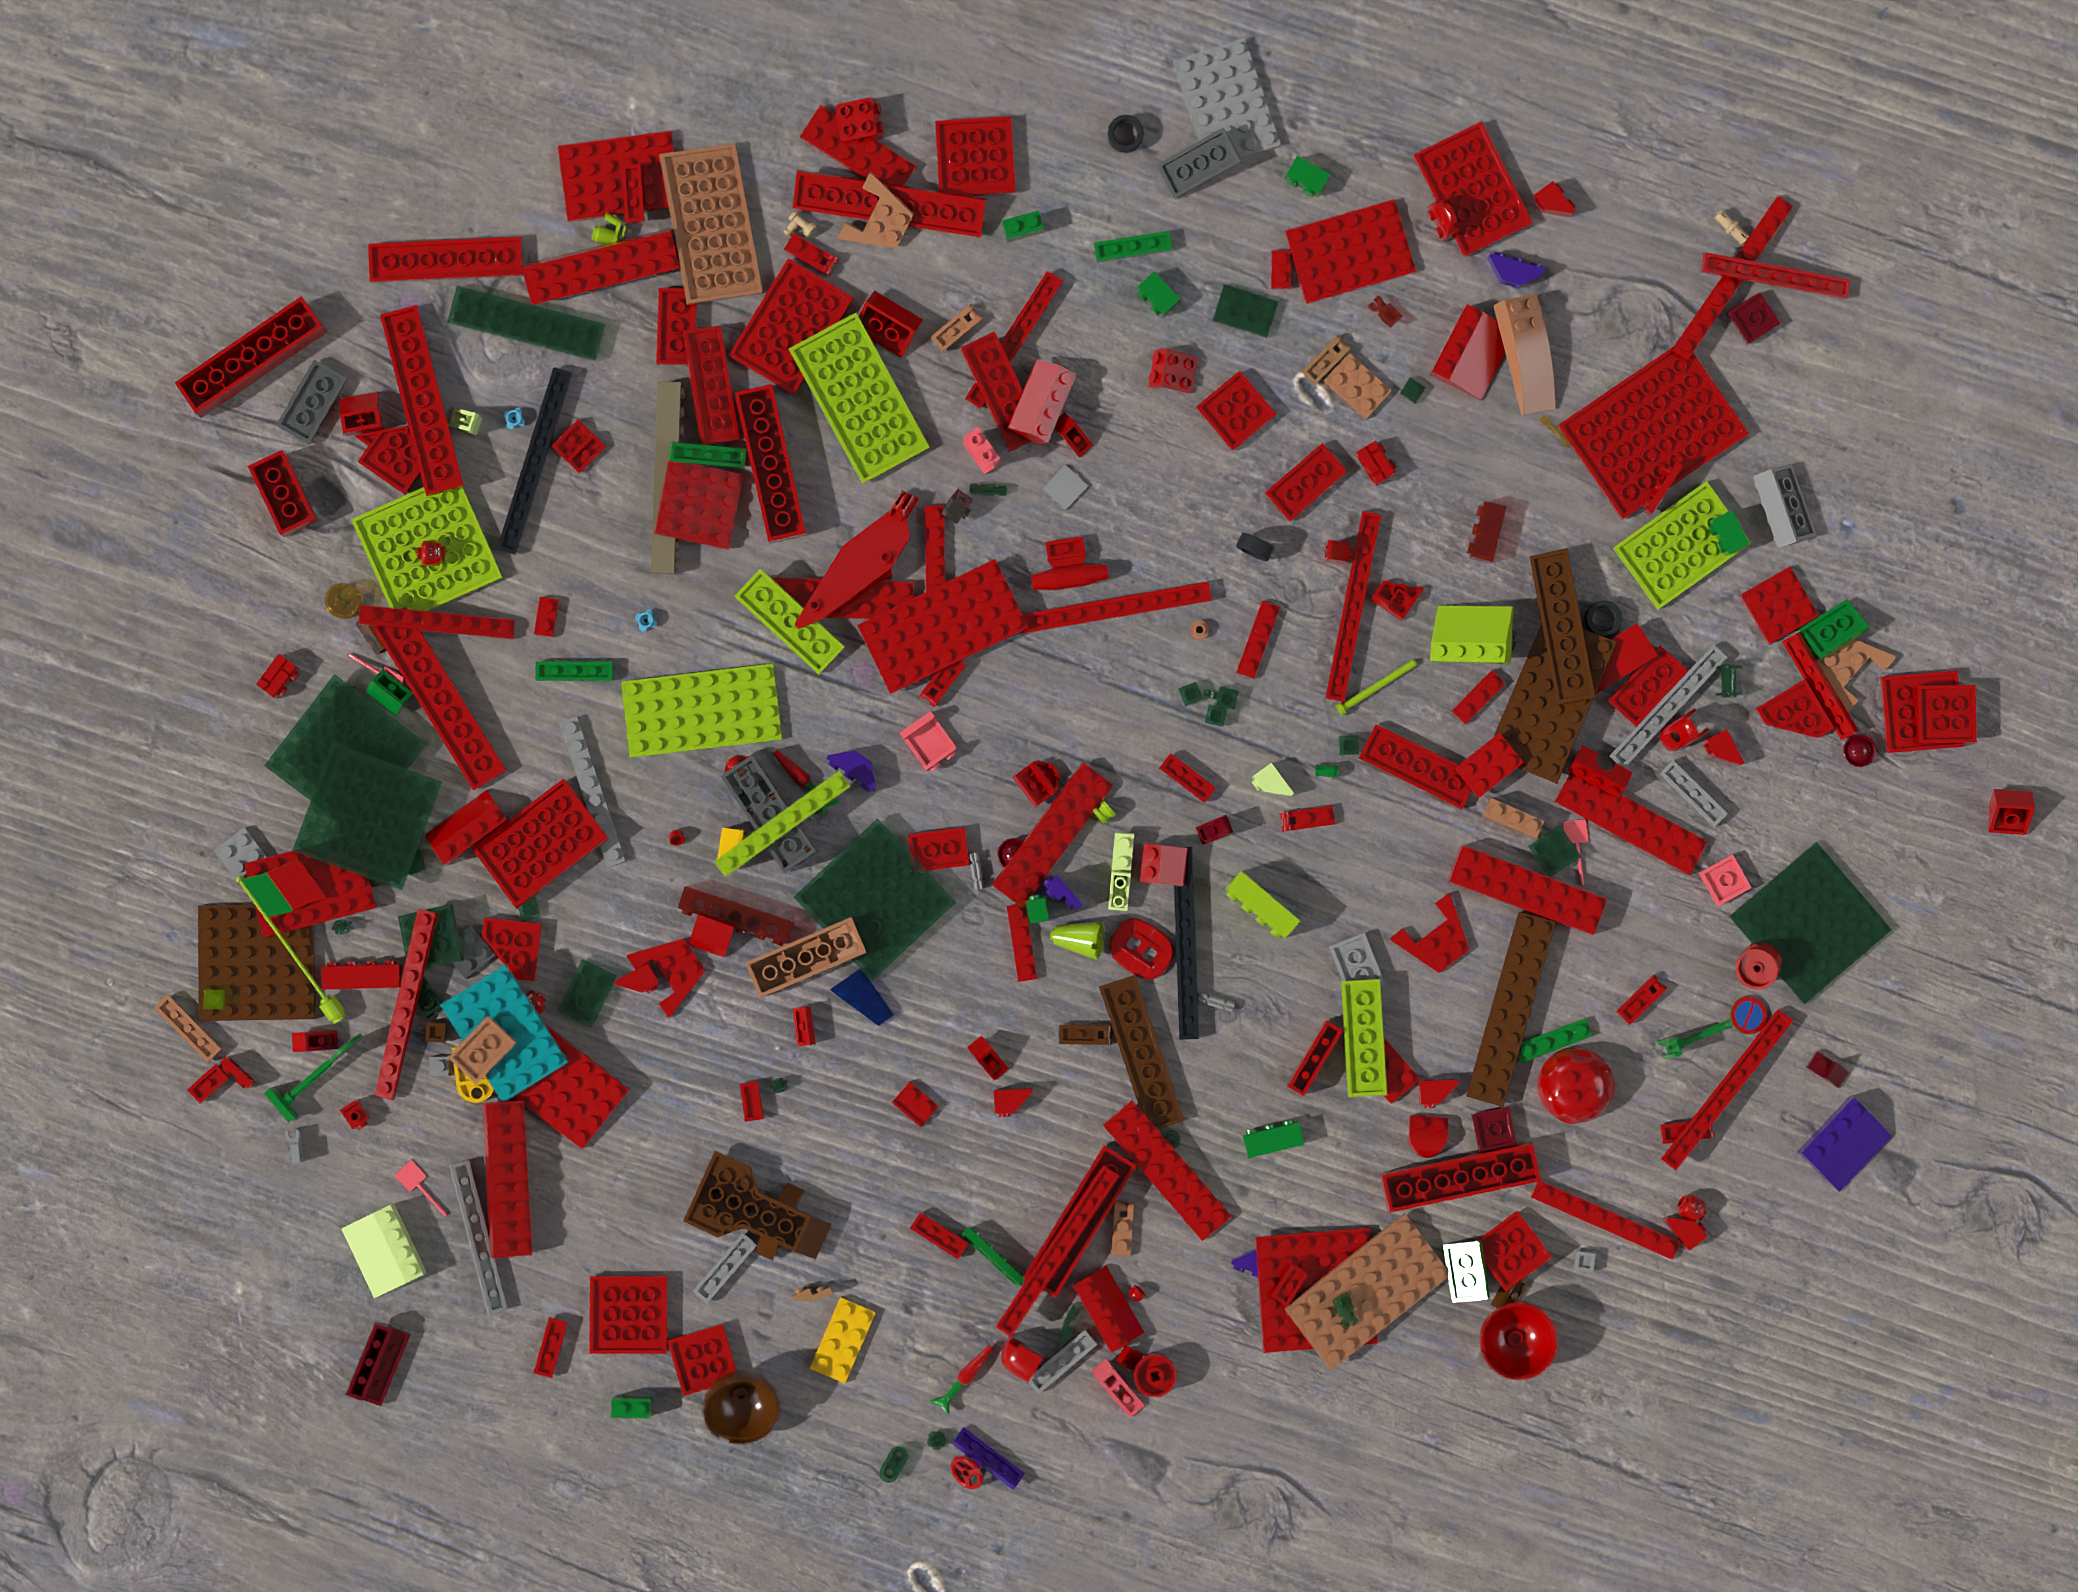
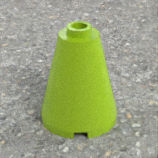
M1103 922L1056 925L1055 929L1051 930L1050 939L1057 946L1090 959L1098 960L1103 950L1104 939H1102L1101 933H1105V926Z

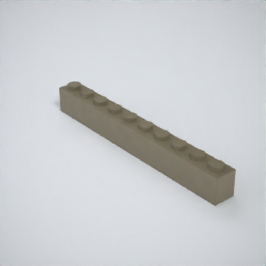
M658 382L651 573L659 575H675L676 570H679V559H676V551H680V540L654 534L669 458L670 441L680 442V437H684V426H681V418L685 417V407H682V399H685L686 390L682 387L681 382Z

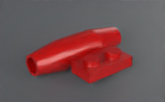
M1083 536L1045 542L1048 563L1052 568L1031 575L1033 590L1047 591L1084 587L1109 579L1107 564L1084 563L1086 553Z

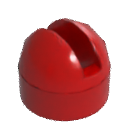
M679 829L672 830L669 833L670 843L674 846L682 845L685 841L684 833Z
M1134 1285L1129 1291L1130 1299L1133 1296L1135 1297L1134 1302H1139L1146 1296L1145 1292L1137 1285Z

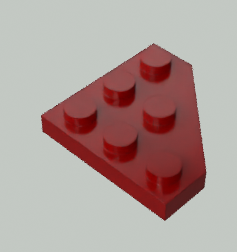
M1806 679L1755 708L1766 726L1813 738H1820L1835 729Z
M484 918L482 938L492 948L504 965L507 964L516 979L536 981L542 924Z

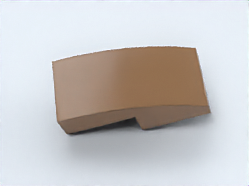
M822 1285L816 1288V1293L813 1294L811 1287L806 1289L805 1286L794 1290L795 1294L792 1296V1299L795 1301H812L834 1294L831 1286L826 1287V1285Z

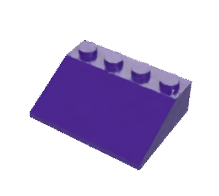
M1849 1096L1797 1153L1840 1192L1892 1136L1856 1098Z

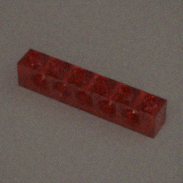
M687 886L684 887L678 908L682 909V914L692 916L693 913L698 915L701 912L734 924L737 927V932L747 934V931L755 933V938L765 940L766 937L773 939L772 943L783 946L784 943L789 944L796 923ZM699 899L705 903L704 908L700 911L695 908V902ZM717 905L723 909V913L719 917L713 914V908ZM735 911L741 914V920L737 923L731 919V915ZM753 917L758 918L760 922L759 926L755 929L749 925V921ZM771 923L776 924L778 927L777 933L773 935L767 930Z

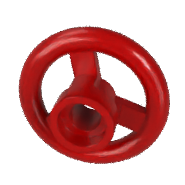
M965 1456L955 1457L950 1464L951 1473L955 1480L967 1489L974 1490L981 1487L983 1474L979 1464ZM957 1469L961 1471L964 1480L958 1474ZM977 1474V1482L971 1484V1478Z

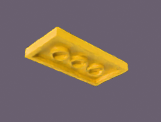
M840 1297L810 1369L845 1384L876 1312Z

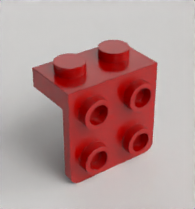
M868 97L836 105L835 109L841 141L847 142L866 137H872L875 140L883 138L884 124L880 121L879 115L882 113V110L877 100Z
M1171 349L1154 350L1148 387L1154 389L1167 388L1191 394L1194 387L1198 358Z

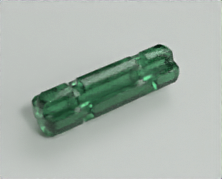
M971 483L969 492L971 494H998V496H1006L1007 487L1005 485H978V483Z

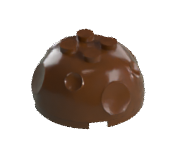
M734 1370L718 1377L705 1393L703 1418L706 1427L716 1438L722 1437L729 1440L731 1444L756 1442L766 1437L772 1431L776 1421L778 1422L780 1402L776 1388L761 1374L747 1370Z

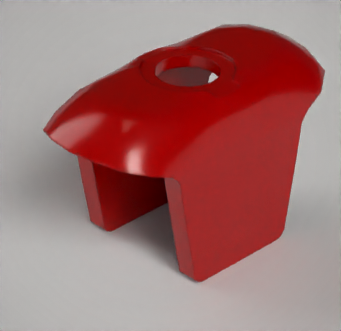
M1695 708L1661 730L1659 735L1660 741L1667 750L1678 751L1709 731L1707 727L1698 732L1693 722L1688 718L1696 712ZM1673 732L1680 736V741H1676L1673 738Z

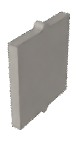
M1065 464L1046 484L1043 490L1052 498L1053 502L1056 501L1066 511L1088 485L1079 478L1078 473L1075 474Z

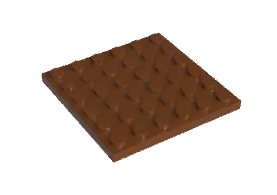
M255 905L198 906L199 1021L315 1019V987L277 935L263 938ZM315 925L282 933L281 935L315 980Z

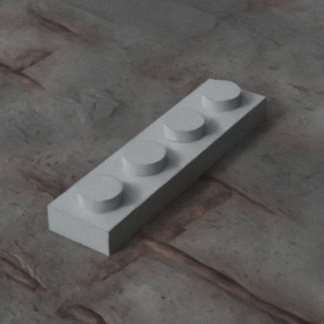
M1671 760L1659 773L1713 828L1728 814L1674 760Z
M743 1232L692 1292L707 1304L758 1244Z
M1084 1329L1039 1367L1028 1383L1037 1394H1040L1092 1350L1097 1343Z

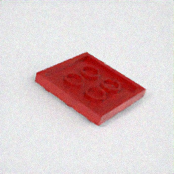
M1240 370L1196 406L1199 413L1231 451H1234L1276 416L1274 410Z
M1790 566L1739 595L1768 645L1819 616Z
M1976 685L1916 686L1917 744L1977 742Z
M1518 1211L1476 1240H1481L1485 1265L1505 1292L1552 1259L1551 1254Z
M723 1323L667 1340L683 1396L707 1390L718 1377L737 1370Z

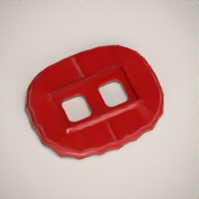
M1129 918L1120 923L1110 938L1109 951L1112 958L1128 972L1142 979L1154 980L1163 975L1174 958V946L1171 939L1157 927L1139 918ZM1132 936L1141 941L1136 951L1127 947V943ZM1147 947H1151L1157 952L1151 962L1142 956Z

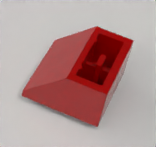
M378 392L340 398V420L344 435L351 436L384 430Z

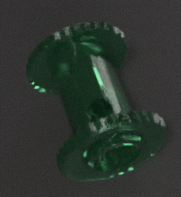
M1736 664L1716 666V670H1721V693H1716V696L1722 698L1742 696V692H1737L1736 670L1742 669V666Z

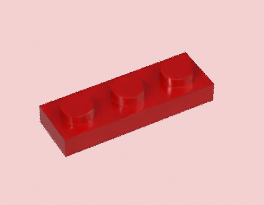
M641 164L621 165L625 223L645 222Z
M1681 463L1669 464L1664 472L1666 477L1663 481L1659 480L1654 487L1655 494L1653 497L1649 496L1645 501L1644 506L1646 508L1643 511L1649 516L1653 514L1682 469L1683 465Z
M1491 670L1451 712L1466 724L1495 695L1505 682Z
M1171 753L1159 767L1161 771L1203 803L1207 801L1216 789V787Z
M921 1212L910 1227L911 1230L956 1259L960 1258L969 1244Z
M553 1317L548 1318L534 1374L553 1378L568 1321Z

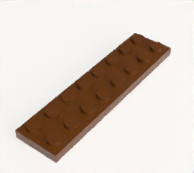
M1568 549L1529 556L1557 705L1596 698Z
M1136 975L1099 986L1140 1110L1157 1129L1184 1121Z

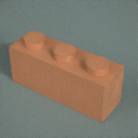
M1492 798L1488 799L1481 815L1483 818L1532 839H1537L1544 823L1539 818Z

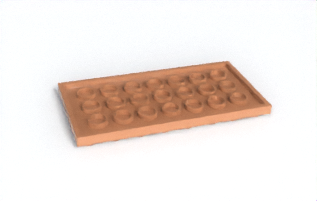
M735 143L660 154L687 305L762 294V285Z
M1403 1213L1292 1301L1284 1310L1327 1367L1332 1370L1447 1279L1448 1270L1408 1216Z

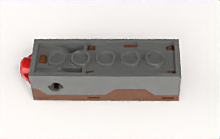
M737 754L726 762L725 771L721 778L755 830H758L788 808L754 755L749 757ZM800 824L767 847L784 873L792 870L817 853V850Z

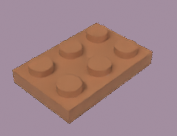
M1350 353L1345 356L1323 381L1365 420L1392 391Z
M488 1015L448 1058L477 1084L517 1041Z

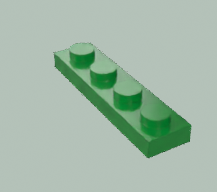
M1164 231L1094 242L1096 261L1104 262L1172 251L1170 232Z
M670 441L668 460L672 462L744 468L747 449L743 447Z
M535 661V681H613V662Z
M1586 1018L1523 1041L1518 1056L1519 1063L1592 1037Z
M967 1227L960 1234L1016 1287L1025 1280L1022 1277L1023 1273L1016 1267L1012 1268L1005 1256L1002 1254L998 1255L991 1243L988 1241L984 1242L977 1230Z

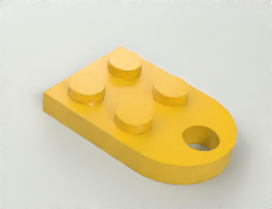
M454 1064L456 1087L463 1099L468 1102L479 1103L491 1097L494 1088L485 1075L475 1084ZM476 1087L480 1088L483 1093L479 1099L474 1098L472 1095V1091Z

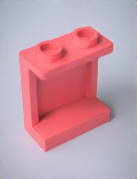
M978 427L963 437V445L985 475L1001 464L1000 457Z
M931 711L900 732V735L926 771L929 769L931 772L941 766L940 761L945 758L948 761L956 755L957 747Z

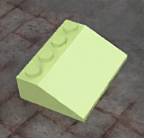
M391 1204L342 1228L374 1298L427 1273L395 1204Z

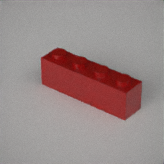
M366 961L365 965L358 966V962H346V966H339V962H328L327 966L322 967V990L400 988L402 979V964L396 965V961H385V965H377V961Z
M1327 1020L1324 1021L1286 1085L1288 1088L1303 1097L1305 1096L1343 1030Z

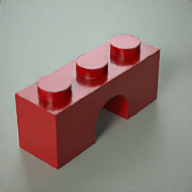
M1582 745L1575 754L1568 771L1610 795L1619 798L1626 789L1633 772L1617 763L1609 771L1602 769L1597 763L1599 753Z

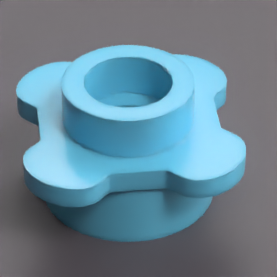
M520 408L504 413L508 429L525 424Z
M646 610L644 613L636 614L635 620L640 625V631L644 632L647 628L657 626V621L652 616L653 611Z

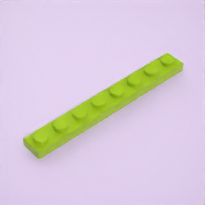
M840 771L836 772L720 856L714 863L722 874L727 877L851 787Z

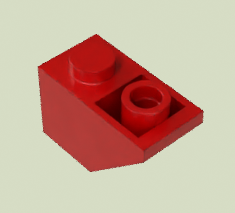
M1554 181L1550 182L1532 197L1543 213L1571 217L1576 212L1574 210V203L1570 199L1565 198L1562 187L1558 183L1555 184Z

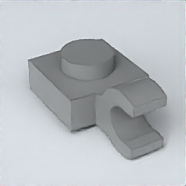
M299 1129L296 1130L294 1138L290 1136V1131H285V1138L291 1142V1148H288L289 1159H292V1163L304 1162L302 1142L300 1143L301 1132Z

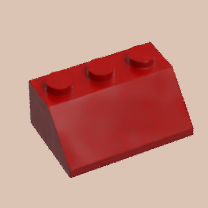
M875 290L866 300L859 314V319L870 339L901 358L906 353L924 320Z

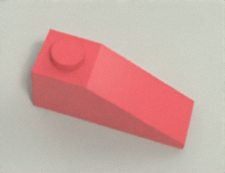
M1107 1359L1091 1370L1099 1383L1129 1418L1145 1406Z

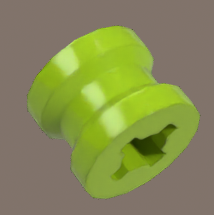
M1105 801L1101 803L1099 808L1092 810L1104 825L1110 817L1116 816Z

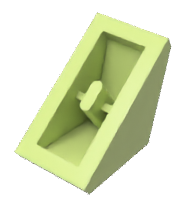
M454 408L448 425L476 436L482 417L474 412Z

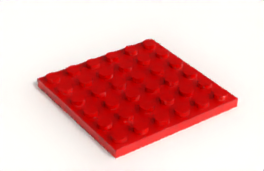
M1370 1228L1255 1236L1263 1353L1314 1349L1284 1310L1286 1306L1270 1296L1289 1265L1293 1264L1308 1274L1293 1297L1292 1301H1294L1370 1240ZM1376 1334L1364 1345L1378 1344V1335Z

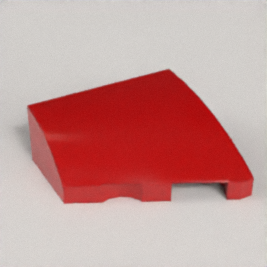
M1383 580L1370 600L1403 621L1424 588L1418 586V588L1409 587L1403 583L1394 584L1391 581Z

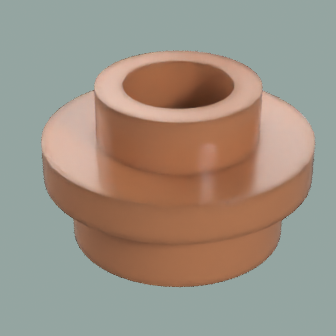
M1201 620L1195 621L1190 627L1191 636L1197 640L1206 638L1209 633L1207 623ZM1198 626L1203 628L1202 633L1196 632Z

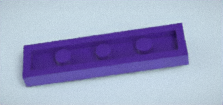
M964 1427L951 1443L1012 1490L1016 1488L1025 1474Z

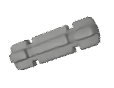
M978 852L970 853L968 856L969 862H971L972 878L975 881L973 882L974 889H984L981 864L978 861L980 860Z
M1200 992L1198 995V1002L1207 1003V1005L1220 1009L1225 1008L1226 1011L1230 1012L1234 1010L1235 1003L1233 1001H1225V999L1213 995L1208 996L1203 992Z

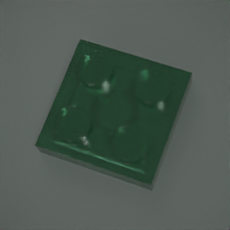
M1558 825L1528 845V848L1549 878L1581 858V855L1561 825Z

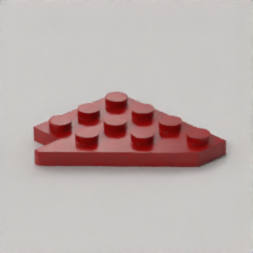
M408 425L357 434L355 437L368 446L357 462L406 495L420 475Z

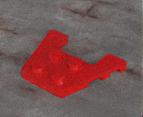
M1449 893L1434 903L1446 920L1425 937L1414 943L1404 928H1402L1389 938L1390 941L1437 973L1443 971L1469 951Z
M685 938L626 956L635 970L653 959L675 992L658 1003L668 1018L672 1016L689 991L706 971Z

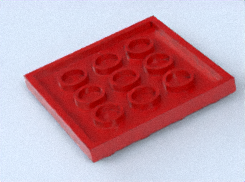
M1011 116L935 121L940 192L966 196L1016 193Z
M668 460L654 534L729 550L743 475L693 463L672 462Z
M1958 670L1880 677L1887 753L1965 747V743L1917 744L1916 686L1959 685Z
M590 1276L589 1354H667L668 1276Z

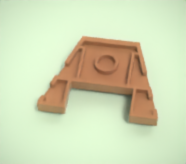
M870 171L862 188L879 196L878 203L864 230L845 222L838 239L897 248L914 213Z
M1854 639L1823 660L1818 658L1817 662L1847 712H1849L1859 700L1848 692L1844 686L1868 659L1885 671L1896 659L1894 655Z

